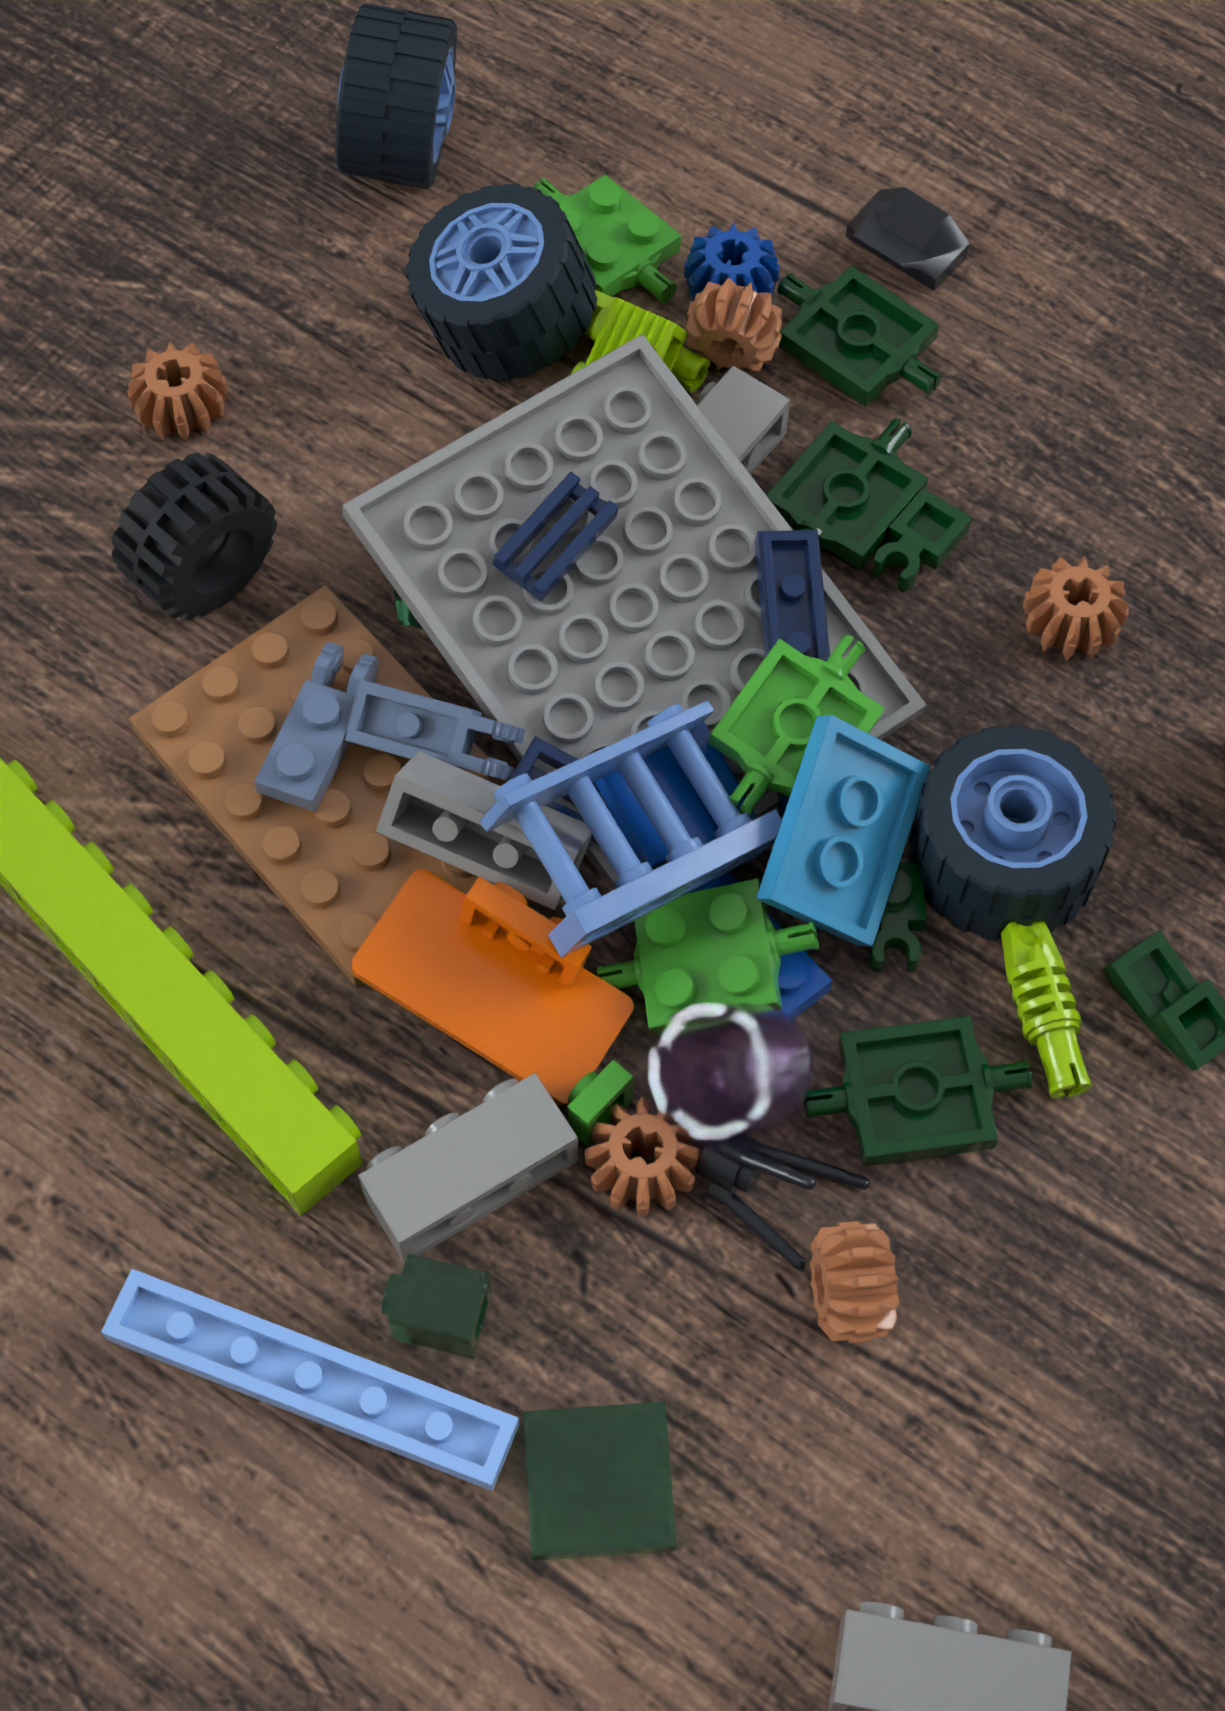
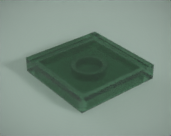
M665 1402L524 1411L532 1561L676 1551L677 1542Z

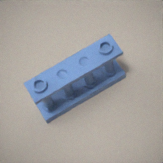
M708 700L685 711L680 704L670 706L649 720L647 723L648 728L533 781L528 774L519 775L500 786L493 793L497 801L480 820L486 832L491 831L516 819L566 902L562 907L566 917L548 934L561 958L760 857L774 845L782 822L776 809L753 821L747 812L740 814L691 735L714 712ZM667 746L670 748L718 826V829L714 832L717 839L703 845L699 837H690L643 758ZM620 771L669 851L665 856L667 864L655 870L651 868L648 862L641 864L594 787L593 782ZM565 795H569L619 877L614 881L617 889L601 896L597 888H588L540 807Z

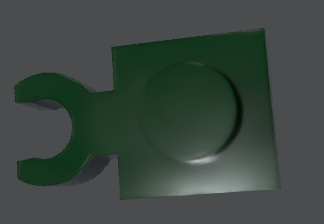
M922 488L889 526L887 541L891 543L881 546L876 552L872 573L878 577L889 565L902 567L904 570L900 574L897 589L901 592H906L916 583L920 563L923 562L936 570L969 532L972 517Z
M917 862L899 863L878 933L870 951L869 961L874 972H882L885 958L884 952L892 948L898 949L905 954L907 972H915L917 969L921 945L916 935L911 931H924L927 920L924 884L918 875L919 868Z

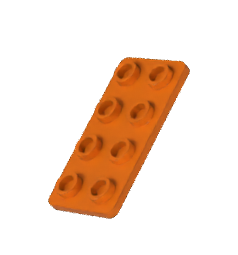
M426 869L415 870L354 955L351 962L353 975L519 1081L536 1073L553 1101L559 1106L567 1107L569 1105L567 1100L572 1089L586 1074L596 1071L634 1009L632 999L583 968L591 951V945L588 944L561 958L548 934L563 919L558 917L547 919L527 906L528 903L524 896L513 887L501 882H495L493 885L479 876L468 893L465 894Z

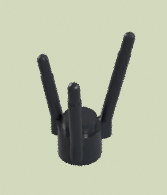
M722 1126L718 1127L709 1138L696 1168L697 1175L711 1182L706 1196L729 1208L774 1251L799 1270L803 1269L806 1265L804 1257L735 1194L736 1190L740 1189L749 1193L756 1185L762 1172L807 1190H811L816 1186L815 1178L810 1175L861 1190L868 1189L870 1186V1180L865 1176L762 1144L743 1133L739 1136Z

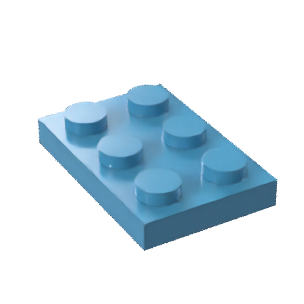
M833 715L817 716L756 899L807 923L813 921L816 927L854 945L872 947L920 801V796L922 795L923 782L931 766Z

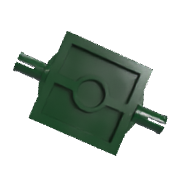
M850 266L834 282L815 290L792 273H788L786 277L782 278L778 285L777 293L799 306L800 310L798 315L780 331L782 337L779 347L865 407L889 384L902 378L922 390L927 396L932 394V390L935 391L942 375L936 373L917 360V358L937 339L938 323L853 266Z
M892 419L888 427L874 440L855 435L831 421L766 496L793 530H818L820 548L830 551L861 570L887 539L889 526L922 488L927 489L928 477L904 464L896 454L898 449L912 435V430L905 421L900 427L901 419Z
M970 1016L842 1032L838 1040L844 1071L842 1085L813 1090L805 1089L803 1090V1104L806 1107L805 1114L807 1119L815 1116L846 1112L849 1122L856 1131L862 1166L995 1149L998 1136L991 1109L994 1092L1023 1088L1031 1089L1032 1073L1029 1071L1030 1065L1027 1060L989 1066L987 1059L977 1046Z

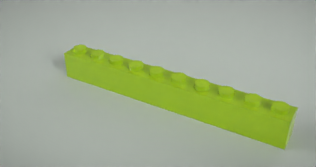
M0 758V885L295 1211L302 1216L363 1165L356 1141L362 1136L360 1130L348 1114L338 1105H335L328 1111L315 1097L314 1093L318 1091V1086L298 1061L292 1059L289 1063L285 1064L271 1048L276 1045V1042L268 1029L256 1016L250 1014L243 1019L230 1005L235 1000L233 994L214 971L208 970L202 975L189 961L194 957L193 952L180 934L171 926L161 931L149 918L154 912L138 889L131 883L121 888L110 876L114 872V868L104 853L93 842L90 841L82 846L71 833L76 829L64 810L54 800L44 805L33 794L38 788L24 767L15 759L6 765Z

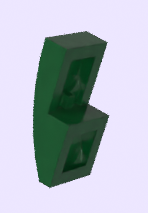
M1160 930L1143 939L1102 969L1116 990L1146 1026L1193 1071L1199 1069L1225 1050L1224 999L1209 979L1200 983L1196 982Z

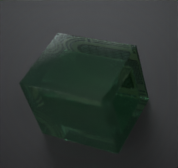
M408 1253L402 1275L391 1273L382 1300L381 1313L389 1315L388 1321L393 1338L474 1359L492 1297L490 1275L487 1272Z

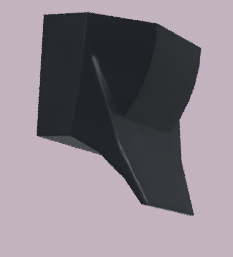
M905 187L880 189L851 220L846 229V237L933 291L967 258L969 248L968 240L950 214Z

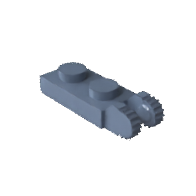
M327 642L324 645L321 654L314 663L311 680H306L254 781L257 793L313 812L317 811L350 744L349 741L344 739L359 681L362 679L374 683L379 667L378 657L369 654L360 656L350 675L345 693L331 688L343 663L344 648L332 642Z
M360 679L344 740L410 759L418 751H421L464 771L467 769L509 781L515 768L510 767L507 762L490 757L482 759L470 755L475 735L478 731L492 735L493 739L510 744L514 742L522 743L526 729L481 717L482 713L473 709Z

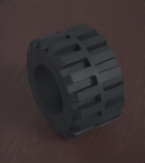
M200 453L189 454L182 461L178 458L168 463L162 471H156L147 479V483L134 493L130 499V504L122 511L117 521L120 525L113 533L111 544L115 548L111 554L113 562L118 565L117 569L168 616L174 619L180 617L182 620H192L197 615L200 617L208 615L217 607H222L231 601L259 571L264 563L265 556L269 553L274 542L271 538L277 528V521L274 519L276 511L266 497L222 459L210 453H206L203 456Z

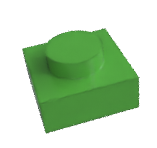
M614 1060L599 1075L594 1071L586 1074L572 1089L567 1100L569 1103L567 1106L568 1123L578 1139L588 1148L594 1142L591 1138V1129L595 1123L612 1124L610 1109L615 1104L626 1109L633 1102V1076Z

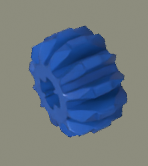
M734 222L728 231L723 232L711 225L706 237H694L693 244L690 247V254H688L687 260L684 262V278L687 279L686 284L689 285L688 292L691 295V302H694L696 294L702 292L708 282L722 286L727 278L732 279L737 286L745 287L752 283L753 291L757 293H771L772 297L775 284L779 281L780 271L772 240H760L756 227L746 232L738 231Z

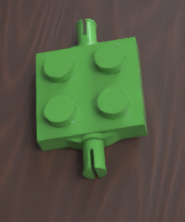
M607 175L602 176L570 196L561 193L545 178L541 179V183L539 181L535 183L534 188L541 190L546 196H551L558 202L561 210L565 212L595 276L597 291L612 297L621 290L642 286L661 303H666L667 300L674 296L677 284L669 280L657 269L661 263L680 251L682 238L680 233Z
M849 635L842 636L839 644L825 662L821 659L805 656L779 638L711 732L707 744L739 764L746 773L734 792L729 796V799L737 807L746 793L750 792L740 807V814L747 812L750 815L767 788L781 792L790 798L817 716L833 715L868 734L880 719L885 708L861 693L847 676L857 660L865 652V647L859 640L846 658H843L850 648L854 637Z
M757 878L687 893L634 920L637 937L634 960L606 966L600 965L597 967V974L600 976L599 978L617 989L638 985L645 997L649 1029L655 1035L782 1010L778 983L782 962L781 956L819 949V941L816 938L818 935L813 921L776 930L768 917L766 903L756 899L761 885Z

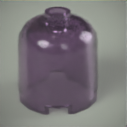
M695 1003L675 1012L669 1018L671 1024L664 1030L659 1046L652 1047L649 1053L648 1083L657 1108L662 1114L669 1113L680 1127L688 1130L689 1136L695 1139L727 1140L787 1120L805 1102L813 1081V1053L805 1032L789 1015L766 1004Z

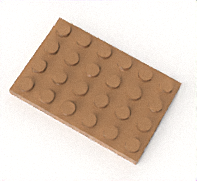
M324 585L128 718L136 736L357 988L363 982L356 978L351 971L352 959L415 870L426 869L465 894L468 893L478 876L376 832L394 777L410 758L350 742L315 812L257 793L254 781L306 680H311L314 663L327 642L341 645L344 648L343 663L331 688L346 693L350 675L357 661H359L360 656L363 654H369L378 657L379 660L378 673L374 683L432 698L338 597ZM473 743L470 755L482 759L488 758L485 755V753L475 743ZM466 769L467 772L499 786L508 782L507 780Z

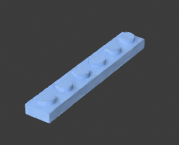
M131 1269L101 1330L104 1338L110 1342L490 1491L494 1490L520 1425L519 1418L134 1269Z

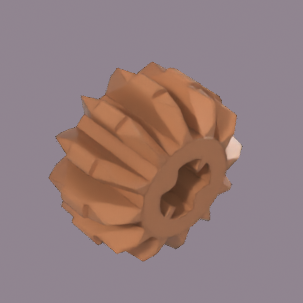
M727 278L722 286L708 282L704 290L696 294L694 302L692 301L689 305L685 318L687 320L685 329L688 332L685 344L697 350V354L715 363L716 370L722 367L731 368L735 366L741 371L744 368L760 371L763 363L772 360L774 352L778 350L782 334H780L782 309L771 304V293H757L753 291L752 283L745 287L737 286L730 278Z
M170 341L166 352L159 354L147 349L146 363L132 364V381L128 383L129 389L127 390L130 405L135 409L138 422L142 424L144 430L155 428V432L162 441L173 432H178L185 441H187L190 431L194 429L209 434L210 419L223 418L224 401L227 399L226 394L228 393L225 376L221 374L218 362L214 359L212 353L200 354V350L197 349L194 343L189 344L182 351L177 350Z
M1085 555L1077 562L1076 566H1071L1063 558L1059 557L1056 563L1052 565L1051 570L1040 568L1039 572L1034 576L1030 591L1026 592L1023 602L1024 614L1028 616L1026 621L1027 634L1042 636L1040 643L1043 652L1054 646L1063 648L1062 652L1066 661L1074 655L1075 650H1080L1091 660L1095 654H1098L1100 646L1111 648L1112 644L1117 641L1121 631L1120 627L1125 624L1129 612L1127 608L1128 602L1123 600L1125 595L1124 582L1109 580V565L1097 570L1088 568L1089 565Z
M644 1097L637 1101L636 1114L629 1115L623 1107L615 1104L610 1109L612 1125L596 1122L592 1127L591 1138L596 1145L585 1150V1164L596 1169L591 1176V1186L596 1192L612 1189L610 1206L615 1211L622 1208L629 1198L636 1200V1211L642 1218L648 1215L650 1200L656 1199L663 1208L670 1211L675 1207L676 1203L674 1190L690 1192L693 1189L695 1177L690 1172V1169L697 1166L701 1151L697 1147L689 1145L694 1138V1128L690 1122L673 1125L675 1109L671 1104L661 1108L656 1116L649 1114V1103ZM639 1150L645 1158L655 1155L654 1162L646 1164L641 1157L631 1159V1153Z
M859 1221L839 1222L837 1226L821 1227L811 1244L812 1259L809 1261L812 1279L810 1286L814 1297L813 1308L818 1314V1325L831 1341L848 1340V1343L871 1342V1338L887 1337L897 1321L896 1307L900 1303L897 1294L899 1278L896 1275L894 1266L895 1255L890 1251L888 1236L883 1230H880L876 1223L860 1224Z

